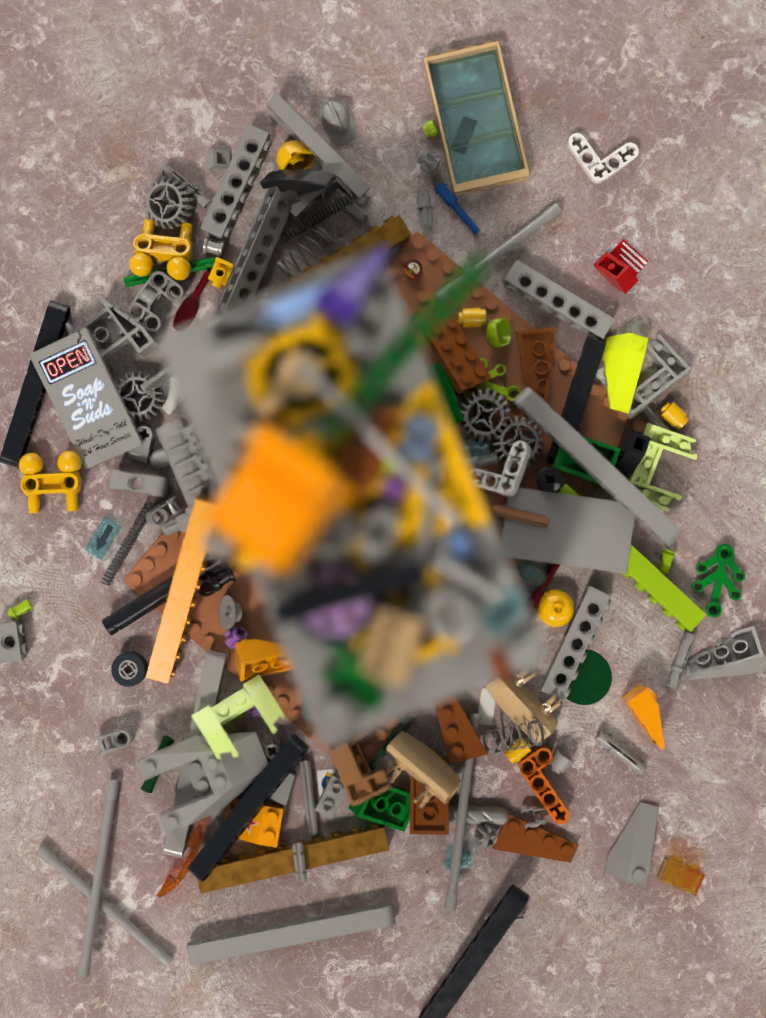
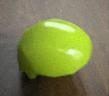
M507 318L493 319L487 326L486 337L492 346L504 347L510 344L511 328Z

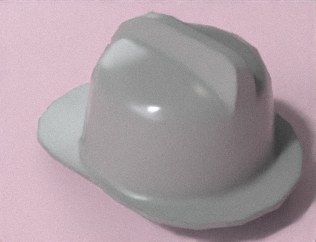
M337 100L325 103L320 109L319 118L326 135L335 144H347L353 139L356 131L355 123L348 108L344 103Z
M381 508L365 517L359 542L360 551L364 557L369 560H379L389 553L399 528V517L393 510Z

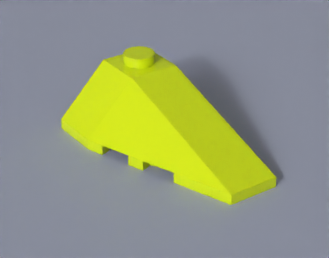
M633 333L606 337V346L602 355L605 364L604 373L608 384L609 407L625 413H629L648 343L647 337Z

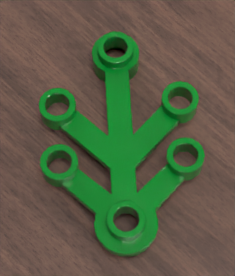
M728 544L717 546L714 556L705 562L696 564L695 571L699 574L706 573L708 568L718 563L716 571L702 580L694 581L691 584V589L694 592L700 593L704 587L714 582L710 603L705 606V613L713 618L720 616L722 613V607L718 604L722 583L728 590V596L731 600L737 601L741 598V592L735 588L725 572L726 564L733 572L732 578L735 581L742 582L745 579V573L739 569L733 560L734 550ZM722 550H726L727 555L725 557L721 555ZM701 564L704 566V571L702 572L698 569ZM738 572H740L742 575L741 579L739 580L736 578V574ZM697 583L701 586L699 590L695 589V584ZM734 591L738 593L736 598L732 597ZM711 606L715 607L714 613H711L709 611V608Z
M367 642L362 643L359 647L360 657L357 668L343 648L344 643L338 646L325 643L326 648L330 652H336L348 673L336 671L333 667L326 666L321 672L322 678L356 684L360 692L347 690L344 685H337L333 691L334 696L341 699L343 695H337L336 690L342 688L344 696L351 700L360 701L364 709L373 711L379 708L382 703V695L378 691L379 681L371 678L370 686L368 687L364 680L365 673L359 671L364 656L361 648L367 645ZM327 669L331 670L332 676L326 677L324 671ZM369 695H373L375 697V701L373 703L367 701V697Z

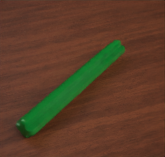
M212 256L190 261L191 273L213 268L216 258ZM167 267L152 270L150 274L143 277L136 276L135 274L125 276L124 284L126 287L144 284L154 272L163 271L168 274ZM160 274L155 277V281L164 279Z

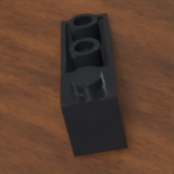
M624 428L617 447L620 448L615 468L628 480L645 456L651 437Z

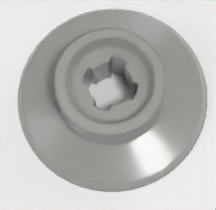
M225 595L220 602L219 618L222 627L229 630L234 626L235 622L240 621L242 608L239 603H235L231 596Z

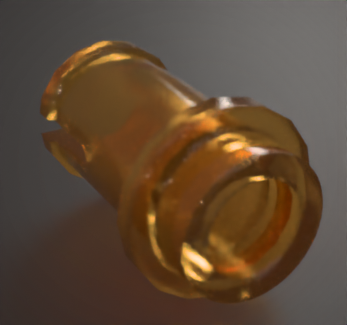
M501 651L488 656L496 673L495 678L502 681L511 677L510 672L512 670L508 669Z

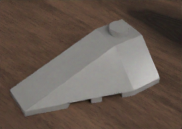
M755 626L735 631L730 634V638L723 642L715 643V647L702 651L689 659L685 667L689 680L747 675L766 670V659Z
M639 802L629 818L628 824L608 853L604 873L627 883L646 886L659 806Z

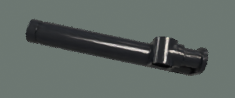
M205 555L204 561H207L204 573L200 572L199 579H202L198 592L200 595L208 597L221 590L222 586L228 582H235L237 579L225 559ZM174 575L111 613L110 616L103 618L102 623L110 635H114L119 630L124 629L167 602ZM205 582L210 583L212 586L210 593H206L203 590Z

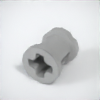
M206 236L203 244V253L209 252L222 257L225 241L212 240Z

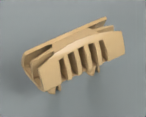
M526 671L521 676L519 674L516 676L511 672L489 681L485 686L500 708L518 727L521 723H524L528 728L530 721L537 720L543 727L544 739L553 733L558 720L551 712L562 705V701L560 699L554 702L557 697L554 694L542 704L524 685L536 676L535 671L529 674ZM532 724V735L536 741V728ZM536 724L538 729L537 743H539L541 741V731L539 726ZM521 725V730L527 734L526 727Z
M401 731L386 748V755L394 760L392 766L386 771L387 777L393 773L390 778V782L393 783L404 770L420 782L424 788L413 801L417 803L424 798L420 804L421 808L424 807L432 796H436L446 804L459 789L462 780L456 772L432 749L408 733Z

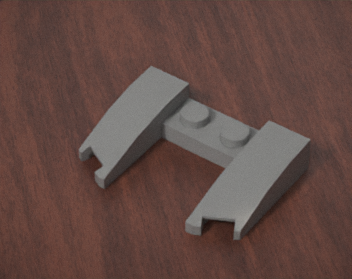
M660 334L657 335V341L648 342L646 352L660 370L635 389L630 411L625 413L630 420L645 410L647 405L670 387L677 385L691 372V368ZM602 378L601 383L607 390V378L606 380Z

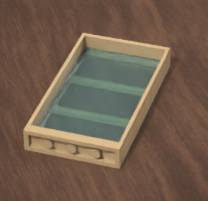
M489 40L479 46L468 45L457 51L456 49H450L444 54L432 53L427 55L423 60V66L453 195L456 197L528 180L530 176L499 41L493 42Z

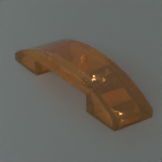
M199 824L186 846L192 848L190 855L176 878L169 874L157 895L161 898L171 892L189 872L187 868L198 854L201 844L202 826Z

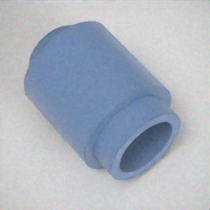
M453 529L452 534H448L449 556L452 557L454 562L469 561V555H472L470 533H466V529Z

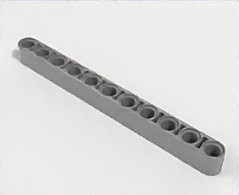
M526 387L513 401L514 404L660 542L670 547L682 534V531L532 389Z
M211 650L207 651L193 715L208 705L212 708L217 704L227 654ZM192 717L188 738L196 735L203 736ZM184 765L181 768L173 807L197 797ZM190 825L167 835L163 854L183 858Z
M386 902L191 941L186 945L190 964L196 965L394 925L396 921L392 903Z

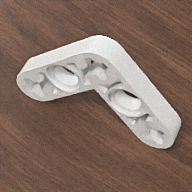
M572 134L567 142L569 150L593 183L605 181L634 161L639 153L636 144L626 143L603 160H600L582 134ZM573 139L581 141L579 144L581 149L586 147L580 154L577 153L580 151L578 145H572ZM627 149L634 151L632 156L629 154L622 159L621 156L626 153ZM590 154L592 162L585 163L582 160V156ZM610 159H617L619 166L617 168L610 167ZM604 167L606 168V170L601 174V178L599 176H594L595 170L599 172Z
M523 441L515 442L511 447L502 475L477 468L470 469L473 476L483 478L482 481L474 479L477 487L511 497L515 495L528 463L531 447ZM524 448L523 452H518L519 449ZM514 464H518V471L514 474L511 473V467ZM494 477L496 482L494 486L489 487L488 481ZM511 485V488L505 489V486Z

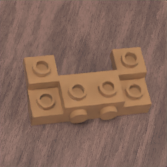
M368 732L328 748L332 762L337 768L340 781L344 785L352 806L360 805L368 799L392 788L384 769L374 774L369 769L358 743V740L369 734Z

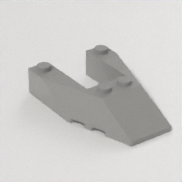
M256 732L227 734L239 754L238 757L234 758L232 757V752L220 753L221 759L218 760L205 737L196 735L143 756L138 760L137 764L144 781L184 765L197 795L194 799L162 811L160 819L167 835L224 808L256 781L269 764Z

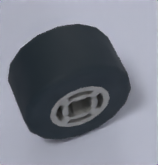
M127 651L117 656L111 667L114 680L119 685L125 687H132L142 682L148 671V663L145 657L135 651Z

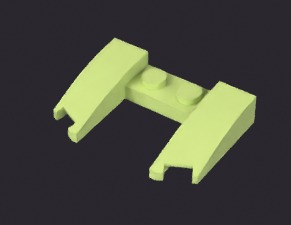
M647 423L643 434L651 437L645 456L628 481L657 508L670 511L667 505L674 498L680 501L682 496L650 485L651 479L663 449L696 460L697 454H691L690 442H696V439Z
M260 675L242 684L244 688L212 708L208 705L192 715L218 760L221 759L220 753L232 752L233 758L239 756L222 725L251 707L255 706L273 734L277 732L274 724L278 718H286Z

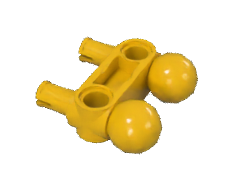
M145 219L142 234L138 235L133 241L134 255L129 260L131 272L139 277L147 276L153 269V261L168 263L167 273L172 279L176 281L186 279L191 273L190 261L193 259V242L191 241L193 225L182 223L179 238L153 235L155 221Z
M65 451L60 454L57 465L61 473L40 474L43 469V461L35 453H27L21 457L19 461V469L23 473L21 489L23 494L28 496L29 513H40L39 495L45 493L64 492L66 494L67 511L79 510L77 493L81 491L82 478L78 471L81 468L82 461L77 453ZM68 477L74 479L75 485L73 487L68 486ZM30 479L35 480V489L30 488Z

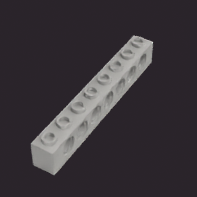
M277 186L267 189L215 313L223 312L253 299L258 291L261 278L266 273L267 264L273 256L276 243L281 238L282 229L288 221L291 206L296 202L297 192L293 190L280 192Z

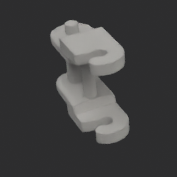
M530 806L521 809L522 813L525 811L532 813L534 822L524 825L525 828L529 826L530 828L538 827L540 824L545 825L548 822V819L544 818L543 811H545V808ZM535 813L540 814L541 820H537Z

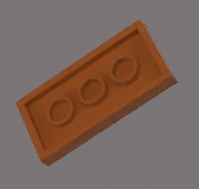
M451 314L427 342L460 394L488 382L491 376L454 315Z
M440 756L450 766L449 757ZM410 775V834L449 835V801L444 804L436 796H432L424 807L421 808L420 804L424 798L417 803L413 799L423 790L424 786Z

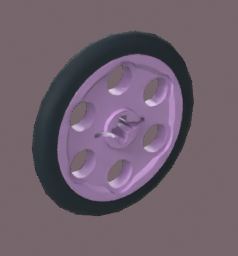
M334 559V561H321L312 565L307 570L310 578H313L314 581H323L325 587L334 585L333 578L338 573L344 574L346 581L367 575L357 565ZM312 586L299 591L293 597L313 591ZM377 597L338 609H331V611L301 619L297 622L303 631L314 640L326 644L347 643L358 638L372 623L376 613ZM350 610L355 611L357 614V620L352 624L347 623L344 618L346 612ZM327 617H332L336 621V626L332 630H327L323 626V622Z

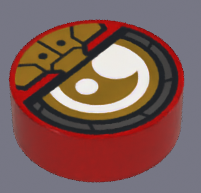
M416 259L408 260L403 268L405 276L409 279L419 278L423 270L422 264Z

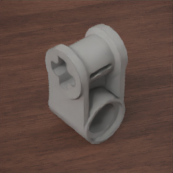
M140 426L137 428V431L144 444L141 447L131 449L128 457L129 459L148 464L156 432L151 426ZM142 431H146L149 434V437H145L144 439Z
M173 494L149 509L146 513V520L151 525L162 526L184 513L185 510L180 507L176 500L177 496ZM156 512L160 514V519L158 522H155L154 520V514Z
M301 561L290 577L280 573L272 575L268 580L269 590L281 598H288L299 591L311 587L314 584V580L308 574L306 569L307 563ZM284 582L283 588L279 590V585Z
M122 728L96 736L95 740H98L101 750L100 756L125 748L133 742L135 736L130 728ZM121 733L128 737L127 742H123L120 739Z

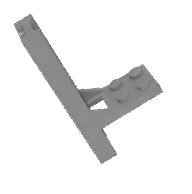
M278 93L266 104L271 110L269 116L293 140H300L313 153L315 162L322 168L321 171L335 174L337 177L327 189L307 193L301 201L297 200L291 206V216L297 225L337 186H340L353 198L352 192L359 199V201L356 200L359 206L371 197V194L368 192L370 186Z

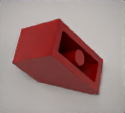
M607 252L593 265L613 287L624 294L639 281L630 266Z

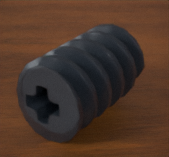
M554 467L543 468L539 471L536 478L539 488L548 492L559 489L563 481L561 472ZM552 475V481L554 482L546 484L545 482L547 479L545 478V476Z

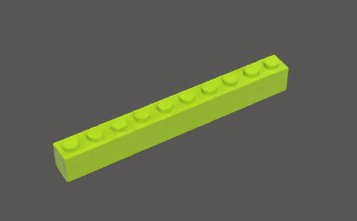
M562 484L554 492L579 496L567 484ZM630 545L628 570L626 573L621 574L626 579L630 577L634 581L633 585L640 592L644 590L648 594V600L654 605L658 603L662 607L661 612L668 618L672 616L676 620L675 625L682 631L686 629L691 632L706 614L636 548Z

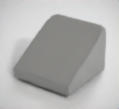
M219 148L208 150V170H227L231 162L230 150Z

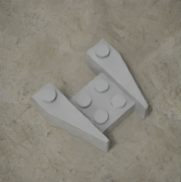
M103 298L99 300L105 308L76 329L69 322L66 323L69 335L88 327L104 361L129 342H131L142 357L150 354L158 345L143 326Z

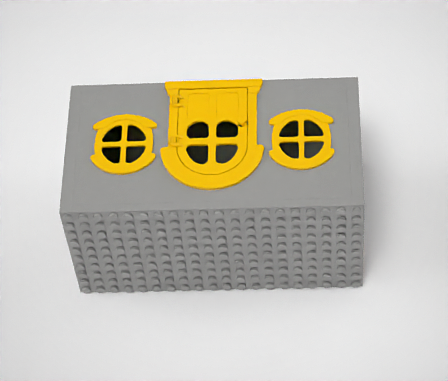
M373 250L220 312V314L231 315L232 313H237L238 316L257 317L255 332L242 329L231 331L230 328L211 327L210 319L213 317L210 316L157 338L159 345L156 346L158 353L168 364L165 366V370L169 378H172L176 383L173 389L177 398H180L181 401L183 400L184 406L181 407L186 419L188 418L192 422L193 426L190 427L194 439L197 438L201 444L198 449L202 459L208 461L209 467H207V472L211 480L214 479L217 483L216 492L220 491L221 483L219 478L221 471L225 470L226 467L225 454L227 449L231 448L232 439L230 435L232 428L237 425V422L258 427L262 422L323 466H333L334 468L361 433L353 425L336 445L326 446L323 444L319 434L320 428L337 408L328 399L322 402L318 401L314 392L307 396L310 405L304 409H294L282 405L276 408L277 412L265 416L264 413L260 415L257 412L254 404L272 397V386L265 381L264 377L265 368L271 356L283 346L287 347L290 354L297 352L295 342L302 339L319 341L331 348L333 356L320 362L322 369L337 365L340 368V378L335 391L344 400L351 394L410 327L385 263L383 262L380 270L371 276L370 279L373 284L361 296L363 299L370 295L381 297L385 303L386 312L380 320L370 321L362 315L361 307L349 325L334 323L315 308H312L295 321L277 330L274 329L272 323L261 327L258 319L267 315L265 306L295 293L334 282ZM362 326L367 331L371 348L368 352L353 354L346 351L347 332L351 327ZM263 334L270 340L271 345L235 374L226 377V381L214 383L213 380L202 376L197 348ZM402 346L398 348V353L401 355H407L410 352L407 347ZM421 350L416 353L361 417L368 423L378 408L399 416L389 441V445L399 455L400 451H397L401 438L405 439L408 430L404 428L408 417L418 414L441 422L430 455L433 458L443 459L437 494L465 519L457 529H466V533H470L472 555H469V561L473 567L475 566V559L480 560V567L483 562L487 561L488 566L485 570L493 567L494 572L488 575L496 577L495 581L489 580V582L501 588L494 601L480 592L479 597H475L480 602L477 607L482 608V612L479 615L482 620L478 623L477 631H473V635L470 638L466 636L464 641L461 642L458 639L456 643H453L451 638L444 642L443 636H440L437 639L435 638L425 648L417 646L412 679L407 681L406 687L384 684L379 681L378 691L382 695V703L379 708L369 711L362 707L360 701L352 700L355 702L353 707L359 712L360 724L354 736L350 737L318 718L314 713L322 701L329 697H335L333 691L337 685H344L347 690L360 692L356 684L322 678L321 672L326 666H331L336 671L348 673L336 652H330L326 648L325 643L314 640L306 634L297 621L281 626L276 625L271 604L288 598H281L269 590L268 580L271 574L267 565L260 563L251 566L248 570L253 582L257 580L259 589H257L258 596L261 602H266L268 609L265 612L270 622L273 621L276 626L274 630L275 637L278 643H283L285 648L282 651L286 663L290 662L292 665L291 676L295 683L299 682L301 687L299 691L300 698L303 704H308V717L311 724H316L318 728L316 732L317 739L320 745H325L326 749L516 671L503 653L506 650L505 645L513 639L520 640L524 637L523 633L527 629L535 626ZM386 363L383 365V369L386 372H392L395 370V366L392 363ZM279 379L274 381L279 387H283ZM375 379L368 383V386L372 389H377L381 385ZM357 396L353 402L357 406H362L366 400L362 396ZM340 414L338 417L343 423L349 421L343 414ZM329 429L324 432L323 436L331 440L335 438L336 432ZM420 432L418 435L413 436V439L416 441L415 445L423 441V438L420 437ZM244 441L240 446V449L244 454L247 453L249 450V448L245 446L247 443L246 441ZM384 456L381 461L383 466L382 475L379 480L373 482L367 497L381 492L382 479L391 475L387 471L384 472L386 467L383 464L387 460ZM401 457L428 484L427 476L430 458L428 464L424 465ZM238 463V464L235 466V472H236V473H237V472L239 471V469L241 468V466H242L241 463ZM398 470L394 472L397 473L398 477H404ZM407 480L409 489L406 493L408 496L397 501V516L399 517L397 537H395L389 553L384 558L369 560L364 557L359 546L363 521L367 515L362 505L363 499L355 496L349 507L352 508L357 518L361 533L358 539H351L350 541L356 544L354 548L350 545L346 547L350 551L349 554L342 550L343 558L339 559L337 554H333L334 559L351 562L364 570L366 574L416 560L425 497ZM436 508L425 575L427 581L424 582V589L428 592L433 588L437 590V586L440 584L445 587L450 582L452 588H454L455 584L459 583L460 586L463 583L458 579L455 581L450 574L435 567L442 554L452 560V557L449 556L448 534H452L454 529ZM319 536L314 543L318 547L327 550L325 538ZM334 538V549L340 547L345 539ZM314 549L310 551L311 555H313ZM318 553L316 558L307 557L309 560L307 570L312 565L321 562L322 553ZM326 554L325 560H329L328 554ZM467 561L456 562L457 564L462 563L464 568L470 569L466 563ZM474 572V574L478 575L479 577H483L481 572L480 574ZM342 573L336 574L333 578L334 584L346 581V577ZM321 580L314 581L312 585L313 591L325 587ZM284 582L279 585V590L283 588ZM397 592L388 593L395 610L408 615L403 609ZM514 601L511 616L507 614L496 628L490 624L502 610L500 605ZM435 604V610H436V612H437V611L440 612V611L438 610L439 607ZM463 607L462 613L465 616L464 619L468 622L467 611H464L465 608ZM420 609L419 618H421V613L424 611L423 609ZM352 610L346 612L345 621L350 624L356 622V612ZM456 610L454 612L448 611L446 616L449 614L453 615V613L455 615ZM327 617L323 622V626L327 630H332L336 626V621L332 617ZM369 628L358 638L343 645L356 668L360 657L359 647L362 643L368 642L371 631ZM543 644L539 661L548 657ZM366 645L361 648L363 653L365 652ZM329 669L325 670V676L331 677L332 671ZM365 674L364 680L369 687L372 677ZM338 688L336 690L337 695H344V690ZM369 695L367 697V701L373 703L375 701V697L373 695Z

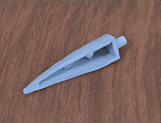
M333 282L295 293L265 306L267 315L258 319L261 327L272 323L274 329L277 330L295 321L313 308L316 303L315 298L319 292L325 290Z

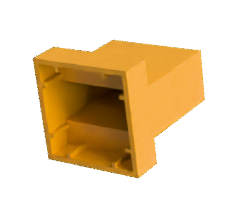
M261 422L245 445L252 452L208 513L205 520L272 570L290 577L337 509L344 513L359 490Z

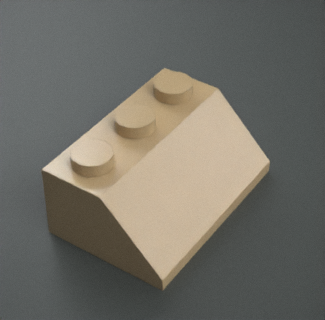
M378 606L359 671L384 684L406 687L419 639L423 631L424 621Z

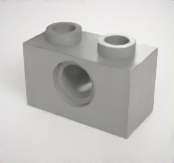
M21 620L0 624V663L22 660L28 654V647L23 639L25 628L21 624ZM10 636L15 639L14 646H10L8 643Z
M332 773L315 807V811L330 819L333 818L346 792L344 785L340 781L339 774Z

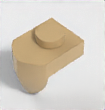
M272 379L269 381L275 396L254 404L260 415L263 413L265 416L277 412V407L288 402L283 390Z

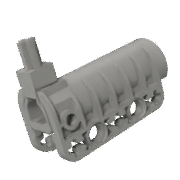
M186 418L176 420L156 429L188 506L185 509L186 513L176 516V520L162 525L166 536L178 531L186 532L197 494L214 498L216 494L215 488L218 487L214 479L211 480L207 472V467H209L208 461L202 459L198 449L201 444L197 438L194 439L190 427L193 425L189 426Z

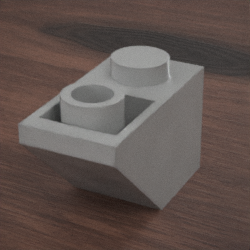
M535 626L530 627L523 633V638L518 641L513 639L505 645L506 650L503 653L520 676L539 663L544 631L540 626L537 628Z

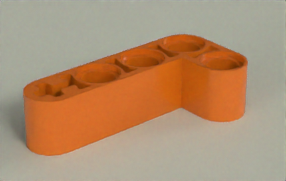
M539 745L518 762V768L553 821L557 824H564L569 819V812L541 772V769L552 761L553 755L547 746ZM540 751L548 752L545 759L538 758ZM526 761L532 763L529 770L522 769V765ZM537 777L543 779L542 784L539 786L533 785V781ZM548 793L553 794V799L550 802L544 801V797ZM553 807H558L560 812H562L561 817L557 815Z

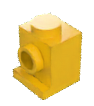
M216 257L208 277L211 285L218 289L225 288L235 265ZM219 271H223L221 277L217 276Z

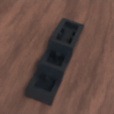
M284 169L269 172L260 184L263 189L277 186L280 192L295 189L298 195L327 189L337 177L335 174L317 170Z

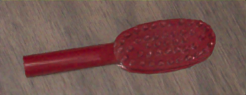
M206 270L191 298H187L178 308L173 320V327L176 331L191 325L199 308L198 299L209 281V271Z
M552 563L539 586L526 600L525 603L531 617L534 614L533 611H536L535 608L538 609V602H540L541 597L544 595L543 590L553 578L560 564Z

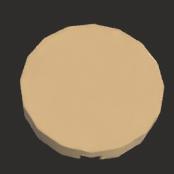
M308 352L290 354L282 361L279 367L278 376L281 385L288 393L294 396L305 397L318 390L295 369L304 358L323 378L321 363Z

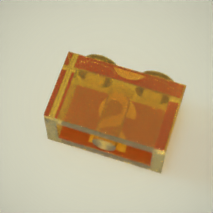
M674 854L672 857L665 855L657 877L665 883L696 896L705 877V874L700 870L701 867L692 862L688 865L683 862L684 859Z

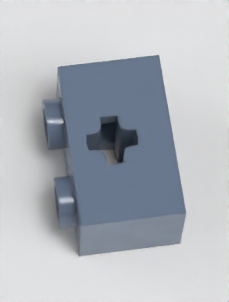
M418 414L408 417L404 428L408 430L405 439L401 438L397 451H400V457L427 465L441 422ZM420 432V437L423 438V441L415 445L416 441L413 439V436L418 435Z

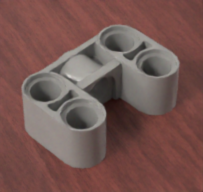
M154 272L138 291L135 299L128 307L129 317L150 332L159 330L163 325V320L152 308L162 294L171 300L182 299L185 294L184 287L165 272ZM159 274L165 279L164 284L161 286L155 283V277ZM173 286H177L180 289L178 297L171 295V288ZM135 306H139L142 309V314L139 317L133 314ZM151 317L156 318L158 321L156 328L149 326L148 321Z
M111 469L108 488L167 497L169 478L133 474L132 472ZM140 478L142 484L136 489L133 486V480Z

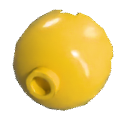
M300 140L284 142L276 155V165L279 170H309L315 161L313 153Z
M551 589L544 592L543 597L538 602L539 606L537 605L539 619L545 625L551 627L566 625L572 619L575 612L572 597L559 589Z

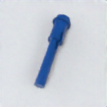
M441 182L434 188L435 194H438L448 207L451 206L471 232L476 235L480 229L457 203V198L447 188L448 184Z

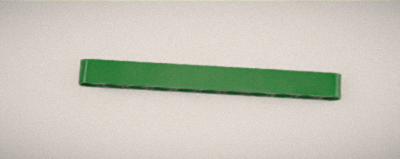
M476 255L465 263L345 399L360 416L364 414L482 280L487 270V262L483 257ZM479 265L482 268V271L474 272L472 271L471 266ZM458 281H464L466 282L468 287L465 289H460L457 287L456 283ZM449 297L453 300V304L445 305L442 303V299ZM429 314H436L439 320L431 322L427 319V316ZM415 330H421L424 333V337L417 339L412 333ZM404 346L410 352L407 355H401L398 353V348ZM392 363L395 366V370L386 372L383 369V365ZM375 379L381 385L377 389H372L368 386L369 381ZM357 396H362L366 402L362 406H357L353 400ZM338 409L320 428V439L326 446L336 445L353 426L350 421L343 423L338 419L339 415L342 414ZM326 430H334L336 432L335 438L331 440L326 439L323 436Z

